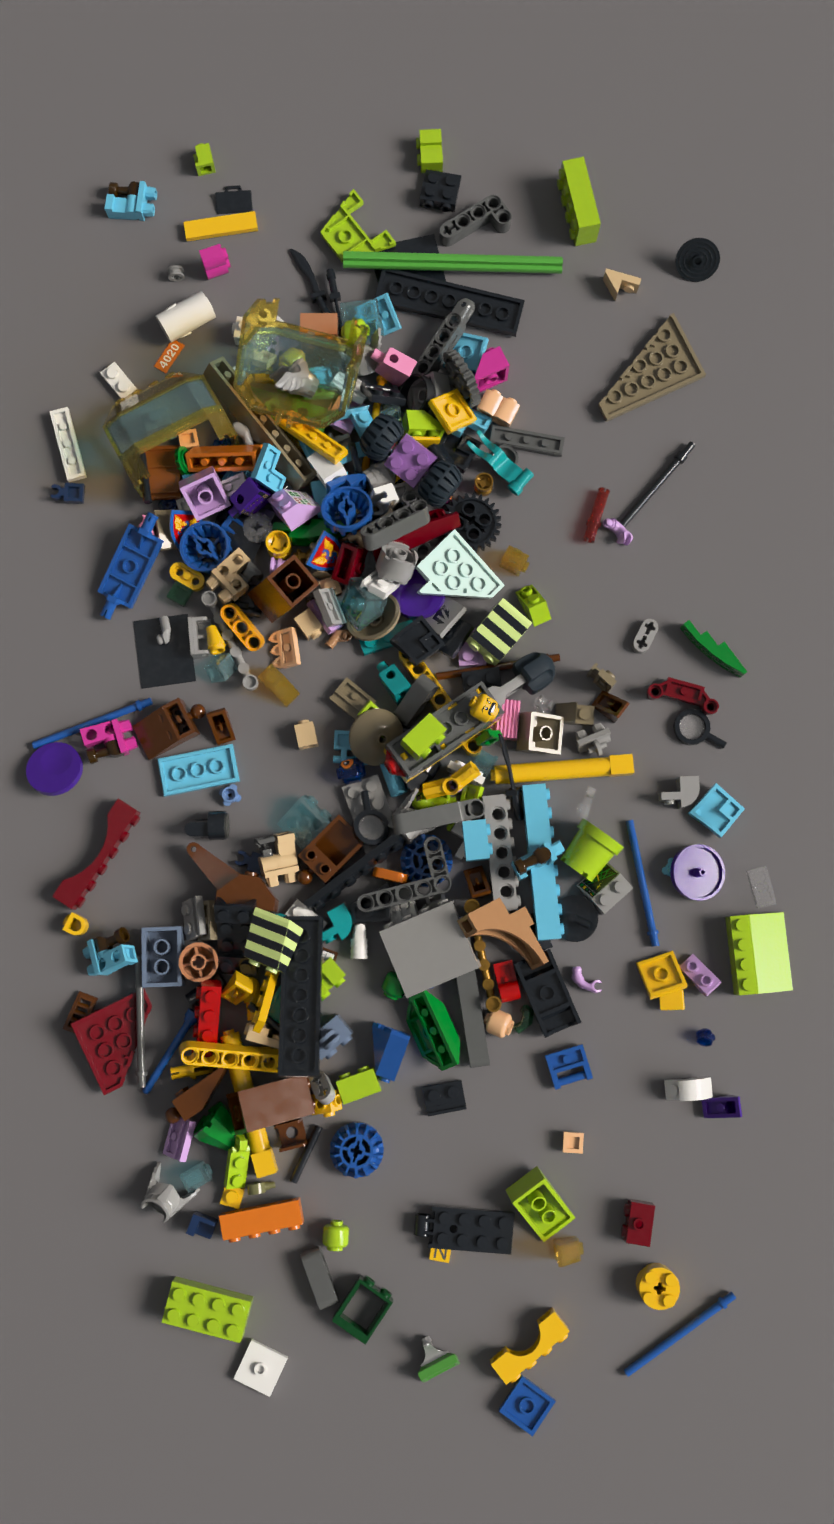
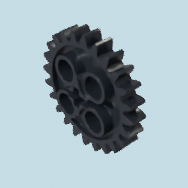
M465 493L464 499L458 495L457 502L452 499V506L446 505L447 511H445V514L458 512L462 515L459 518L463 527L456 528L455 530L477 553L478 548L482 551L485 550L484 545L491 547L490 540L496 542L497 538L494 535L498 536L500 534L498 529L501 528L502 524L498 522L501 521V516H496L499 513V509L493 510L495 503L489 505V498L483 501L482 494L479 498H476L475 493H473L472 497L469 498L468 494ZM472 508L474 512L468 514L464 511V509ZM486 518L489 523L482 524L479 520ZM451 531L443 534V537H446ZM476 533L478 538L471 539L468 535Z

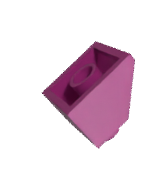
M500 346L496 348L491 347L482 355L475 374L479 393L508 379L510 365Z

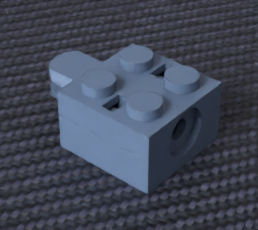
M339 1014L321 1028L319 1040L321 1060L323 1058L330 1059L337 1052L336 1047L338 1045L345 1046L352 1039V1029Z

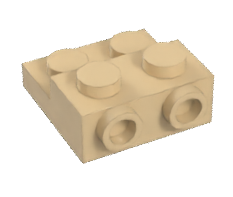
M249 1022L246 1024L244 1034L247 1035L246 1040L279 1049V1034L275 1033L272 1036L273 1028L269 1027L268 1024L265 1023L260 1033L252 1031L254 1023Z

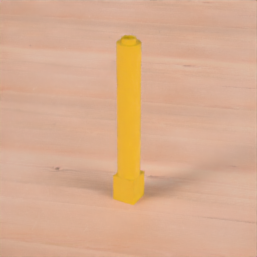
M633 754L511 764L514 783L603 776L617 777L634 774ZM494 765V769L490 770L491 781H495V785L510 784L507 766Z
M234 1029L222 1032L223 1036L220 1037L221 1044L242 1045L239 1032H235ZM228 1053L225 1055V1059H230L233 1057L232 1053ZM228 1068L234 1092L254 1087L250 1070ZM266 1128L246 1133L257 1179L277 1173L278 1167L273 1149L269 1143Z

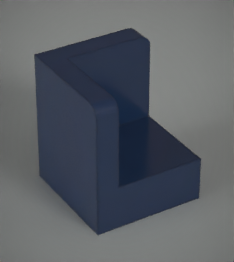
M196 1211L192 1216L186 1234L191 1236L198 1234L211 1239L218 1219Z

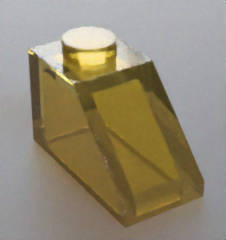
M272 664L258 676L260 682L286 707L300 695L288 679Z
M577 1236L553 1239L554 1256L558 1267H564L581 1261L580 1255L584 1254L583 1243L579 1242Z

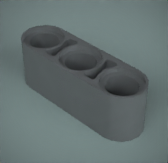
M425 674L420 675L396 708L394 715L407 728L411 727L438 690V686Z
M317 1246L300 1253L319 1309L322 1310L339 1303V1296L321 1247Z

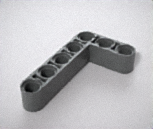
M433 836L427 838L424 842V849L431 873L430 878L363 894L357 900L358 908L365 913L449 892L452 882L440 840ZM431 841H436L439 846L437 850L430 851L428 844ZM441 860L443 868L434 870L432 867L433 862ZM440 879L448 881L446 889L441 890L437 887ZM421 884L429 886V891L426 894L419 893L418 888ZM404 888L410 891L407 899H401L399 896L400 891ZM384 893H388L391 897L390 902L387 904H382L380 901ZM365 898H369L372 903L368 909H364L361 905L362 900Z

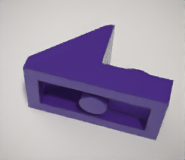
M726 1095L702 1100L704 1118L742 1117L740 1096Z

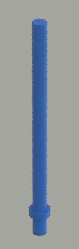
M150 697L142 701L136 700L134 704L32 742V746L34 749H37L43 745L79 733V729L108 722L137 710L140 712L143 708L153 705L152 699Z
M629 820L626 821L649 931L647 936H650L652 947L660 946L657 936L659 931L656 930L634 822Z
M732 1291L723 1298L719 1297L716 1303L625 1368L624 1372L628 1377L722 1308H728L727 1305L736 1299Z

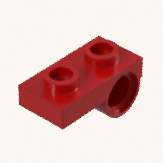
M512 960L493 964L501 1003L521 999Z

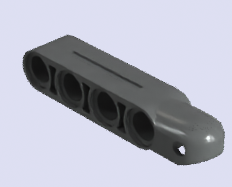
M468 298L461 299L452 312L446 316L418 359L414 369L416 374L425 376L432 371L438 373L444 364L443 353L454 348L465 332L466 324L475 310V303ZM466 303V306L462 307L461 304Z
M470 799L392 815L391 820L394 834L400 835L476 819L484 815L485 805L480 799Z

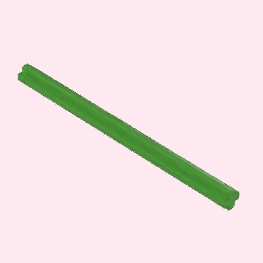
M343 251V268L562 274L563 266L562 257Z

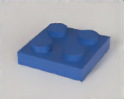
M521 1375L500 1406L499 1412L533 1437L556 1400L525 1376Z

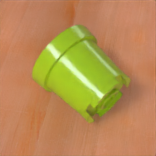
M582 818L577 826L579 830L560 860L592 882L614 855H618L624 847L589 821Z

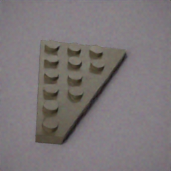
M674 313L670 314L669 318L658 329L657 333L653 335L644 349L633 360L632 364L628 366L619 380L608 391L607 395L599 402L598 407L606 422L706 376Z

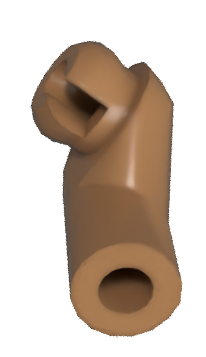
M347 629L336 630L325 645L333 649L338 642L350 641L353 636Z

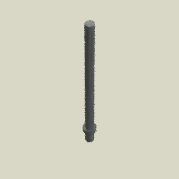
M142 955L136 956L138 962L135 963L137 1071H135V1075L138 1076V1088L146 1087L148 1071L145 1070Z

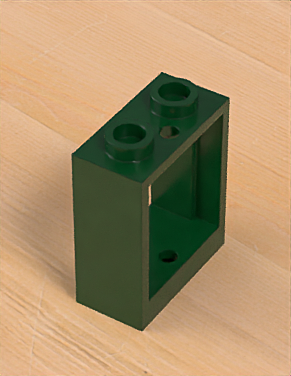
M360 1275L333 1315L332 1321L366 1345L392 1305L393 1298L391 1297L392 1293L386 1288L382 1287L380 1289L374 1285L375 1281L367 1275L365 1277ZM360 1285L385 1301L367 1330L343 1314V1311Z

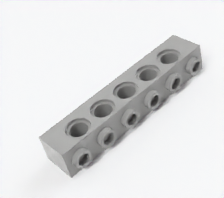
M506 794L482 796V802L485 805L483 818L486 819V824L490 823L491 835H487L488 843H492L493 855H490L488 860L492 901L500 897L508 912L517 911L518 906H521L520 895H516V887H519V880L514 875V870L510 864L516 860V856H512V848H515L514 837H510L509 829H513L512 818H508L507 810H510V800L506 799ZM499 810L503 815L502 819L495 820L492 817V812ZM497 829L503 830L505 837L497 839L494 836V831ZM500 848L505 849L507 852V856L503 859L496 855V851ZM502 867L509 871V875L506 878H502L498 874V870ZM502 887H508L511 890L509 897L501 895L500 890Z

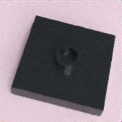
M459 619L446 635L441 638L445 646L439 652L454 659L474 630V627Z

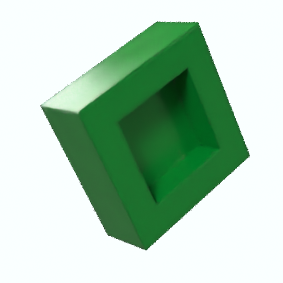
M486 729L482 731L481 735L475 739L477 746H491L499 740L498 734L502 735L501 730Z

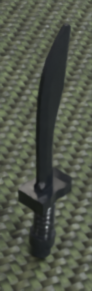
M290 249L296 264L308 278L313 291V294L310 293L312 303L317 302L321 313H331L324 300H327L325 291L319 290L308 261L301 253Z
M330 268L326 270L331 292L329 298L330 303H335L341 334L342 321L338 301H341V295L337 290L334 270Z
M499 733V741L511 785L509 790H506V795L511 796L514 816L517 821H521L524 819V812L519 799V793L522 792L521 786H515L507 746L504 738Z

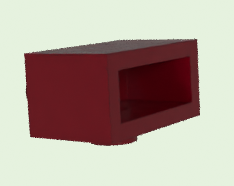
M342 543L331 579L345 585H357L360 575L365 568L364 562L368 550L354 543Z
M628 1199V1204L624 1205L626 1222L622 1224L621 1237H623L626 1243L650 1247L655 1205L652 1202Z

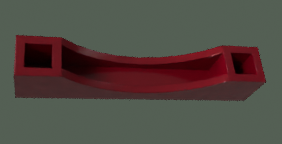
M118 798L107 814V836L99 855L85 870L63 880L52 897L70 909L76 910L81 908L86 901L84 897L88 891L91 892L95 888L98 876H102L107 870L108 866L106 864L110 858L113 859L119 851L117 848L120 843H124L129 837L130 833L128 831L132 826L135 827L139 822L141 812Z

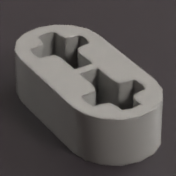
M646 619L641 624L632 643V648L636 653L643 654L649 649L658 631V623L654 619ZM651 624L653 630L647 635L645 634L647 630L645 626ZM642 638H645L644 645L646 647L638 648L639 644L636 642H640Z
M321 1070L320 1077H310L311 1088L316 1099L323 1105L330 1104L335 1099L336 1094L329 1077Z

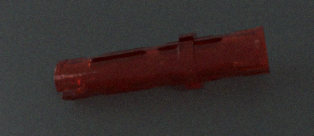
M604 487L598 489L590 519L586 522L587 528L583 541L586 542L588 539L587 543H594L597 530L601 527L600 521L610 493L609 489H606V492H604Z

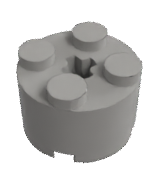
M395 541L382 546L375 565L379 573L378 577L383 580H392L406 585L411 579L419 558L415 550L411 552L408 545Z

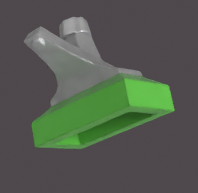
M426 1336L421 1340L425 1350V1359L420 1365L421 1368L418 1375L422 1382H426L460 1364L457 1355L434 1348L430 1336Z

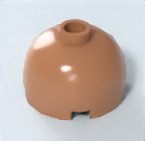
M203 942L187 945L179 957L181 973L193 982H203L210 979L218 967L216 951L210 945Z

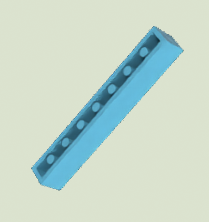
M545 783L522 785L521 787L527 853L535 851L547 841L551 845V838H554V828L550 826L549 819H552V809L548 807L547 800H550V790L546 788ZM546 863L543 867H534L529 870L537 941L557 940L562 938L561 935H564V924L560 923L559 915H562L561 903L558 904L557 896H560V886L556 884L555 876H558V866L554 865V863L550 865Z

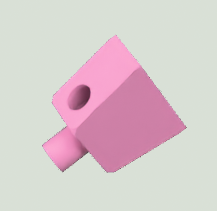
M391 347L385 353L375 348L370 356L371 359L378 363L375 372L392 385H397L398 387L410 377L417 363L416 360Z

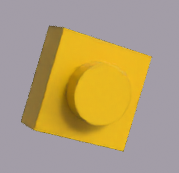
M224 1187L220 1204L239 1209L245 1188L226 1189Z

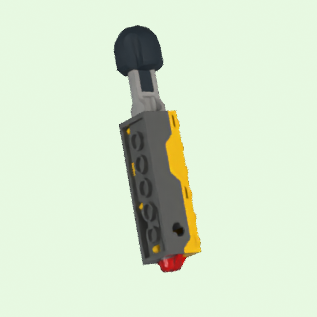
M532 652L513 663L512 671L516 677L503 686H491L487 689L482 681L432 714L447 730L444 734L445 739L439 745H432L430 747L432 751L426 758L420 757L416 761L400 745L401 740L415 727L413 726L386 744L384 749L386 755L384 765L391 775L401 776L405 783L409 782L498 722L505 713L502 705L507 697L521 688L531 695L537 694L546 688L555 676L553 660L545 653ZM480 694H486L497 701L499 712L492 722L483 723L470 715L471 707L469 702L473 696L477 697Z

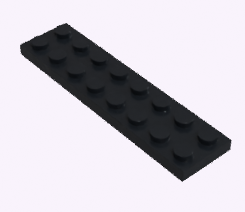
M382 269L375 294L376 298L388 293L394 308L443 320L452 312L458 301L468 298L475 303V310L466 325L514 337L517 334L525 302L522 299L393 269ZM462 303L461 306L465 307L466 303Z
M283 916V918L291 920L301 927L303 932L285 974L281 972L278 1077H320L319 1040L321 1036L323 916Z

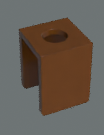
M302 1117L274 1125V1129L278 1128L282 1145L279 1148V1152L304 1147L308 1141ZM289 1127H295L298 1130V1135L295 1138L287 1136L286 1131Z

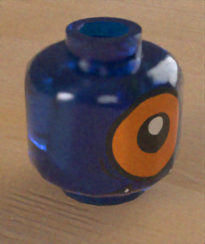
M357 758L342 760L339 768L336 769L338 779H342L346 785L361 782L363 776H366L364 763Z

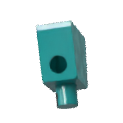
M382 661L376 667L380 672L378 674L380 681L398 706L411 688V685L395 664L389 666L386 661Z

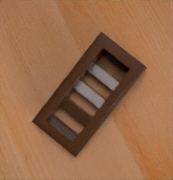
M79 991L63 1029L74 1033L70 1023L78 1020V1018H75V1014L84 1017L92 1013L98 998ZM81 999L90 1001V1006L81 1003ZM78 1007L87 1009V1013L77 1010Z

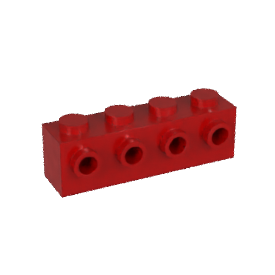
M206 980L200 982V987L196 988V999H199V1006H195L194 1018H198L197 1025L193 1026V1037H196V1041L217 1043L222 990L221 980ZM208 1051L204 1057H211L214 1052Z

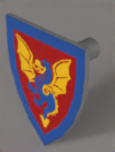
M170 510V535L179 551L180 540L185 530L192 524L203 520L196 521L191 510Z
M323 530L317 543L312 542L309 547L312 549V552L305 564L320 571L334 570L341 544L334 536Z

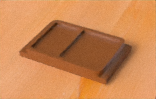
M180 445L144 446L143 451L146 452L152 500L181 499V490L179 488L181 474L179 469H177L174 457L175 449L180 447Z

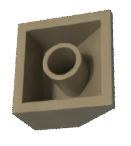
M533 711L519 713L516 751L561 755L564 717Z

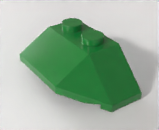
M426 990L409 997L406 1022L422 1057L437 1066L441 1071L458 1065L460 1038L444 1003Z

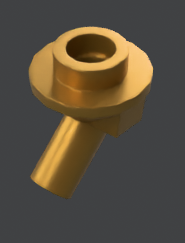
M297 549L293 555L295 554L303 564L307 561L312 549H309L306 553Z

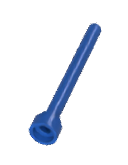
M188 1008L184 1014L185 1022L148 1079L146 1087L142 1089L144 1094L150 1093L191 1025L197 1023L198 1018H194L195 1010Z

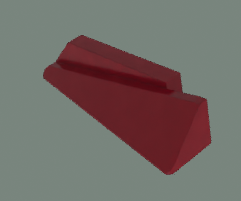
M444 509L429 511L430 521L428 524L394 541L408 545L409 550L460 527L459 513L445 514ZM382 547L372 550L376 562Z

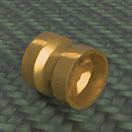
M480 473L475 478L474 490L479 496L481 494L483 497L488 496L492 491L493 478L488 473Z

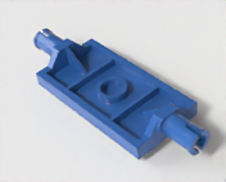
M147 512L141 527L128 524L97 592L106 597L104 607L99 614L102 617L105 616L104 618L111 620L113 612L119 604L130 609L133 608L164 543V540L152 535L154 525L159 518L158 516Z

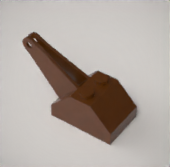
M191 842L188 844L187 853L217 889L216 899L221 897L226 903L244 904L252 899H257V908L268 912H278L279 900L267 886L266 882L259 877V874L245 871V875L240 874L198 843ZM193 847H196L195 852H192Z

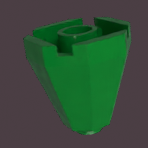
M219 1101L208 1110L210 1113L207 1116L204 1115L200 1119L193 1135L201 1142L228 1151L231 1147H235L236 1135L231 1114L226 1105Z

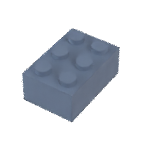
M184 927L141 928L142 988L185 986V976L179 968V957L185 948Z

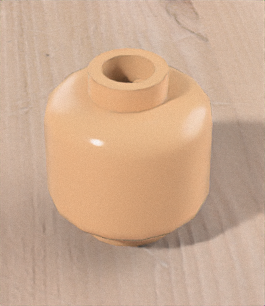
M501 1010L487 1013L483 1022L486 1024L487 1033L499 1038H503L506 1035L509 1036L514 1026L512 1016Z

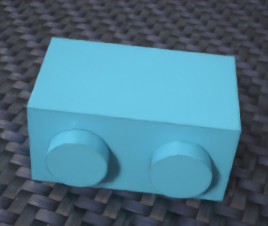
M486 819L462 821L466 862L489 860L490 855H493L492 843H488L487 836L491 835L490 823L486 824Z

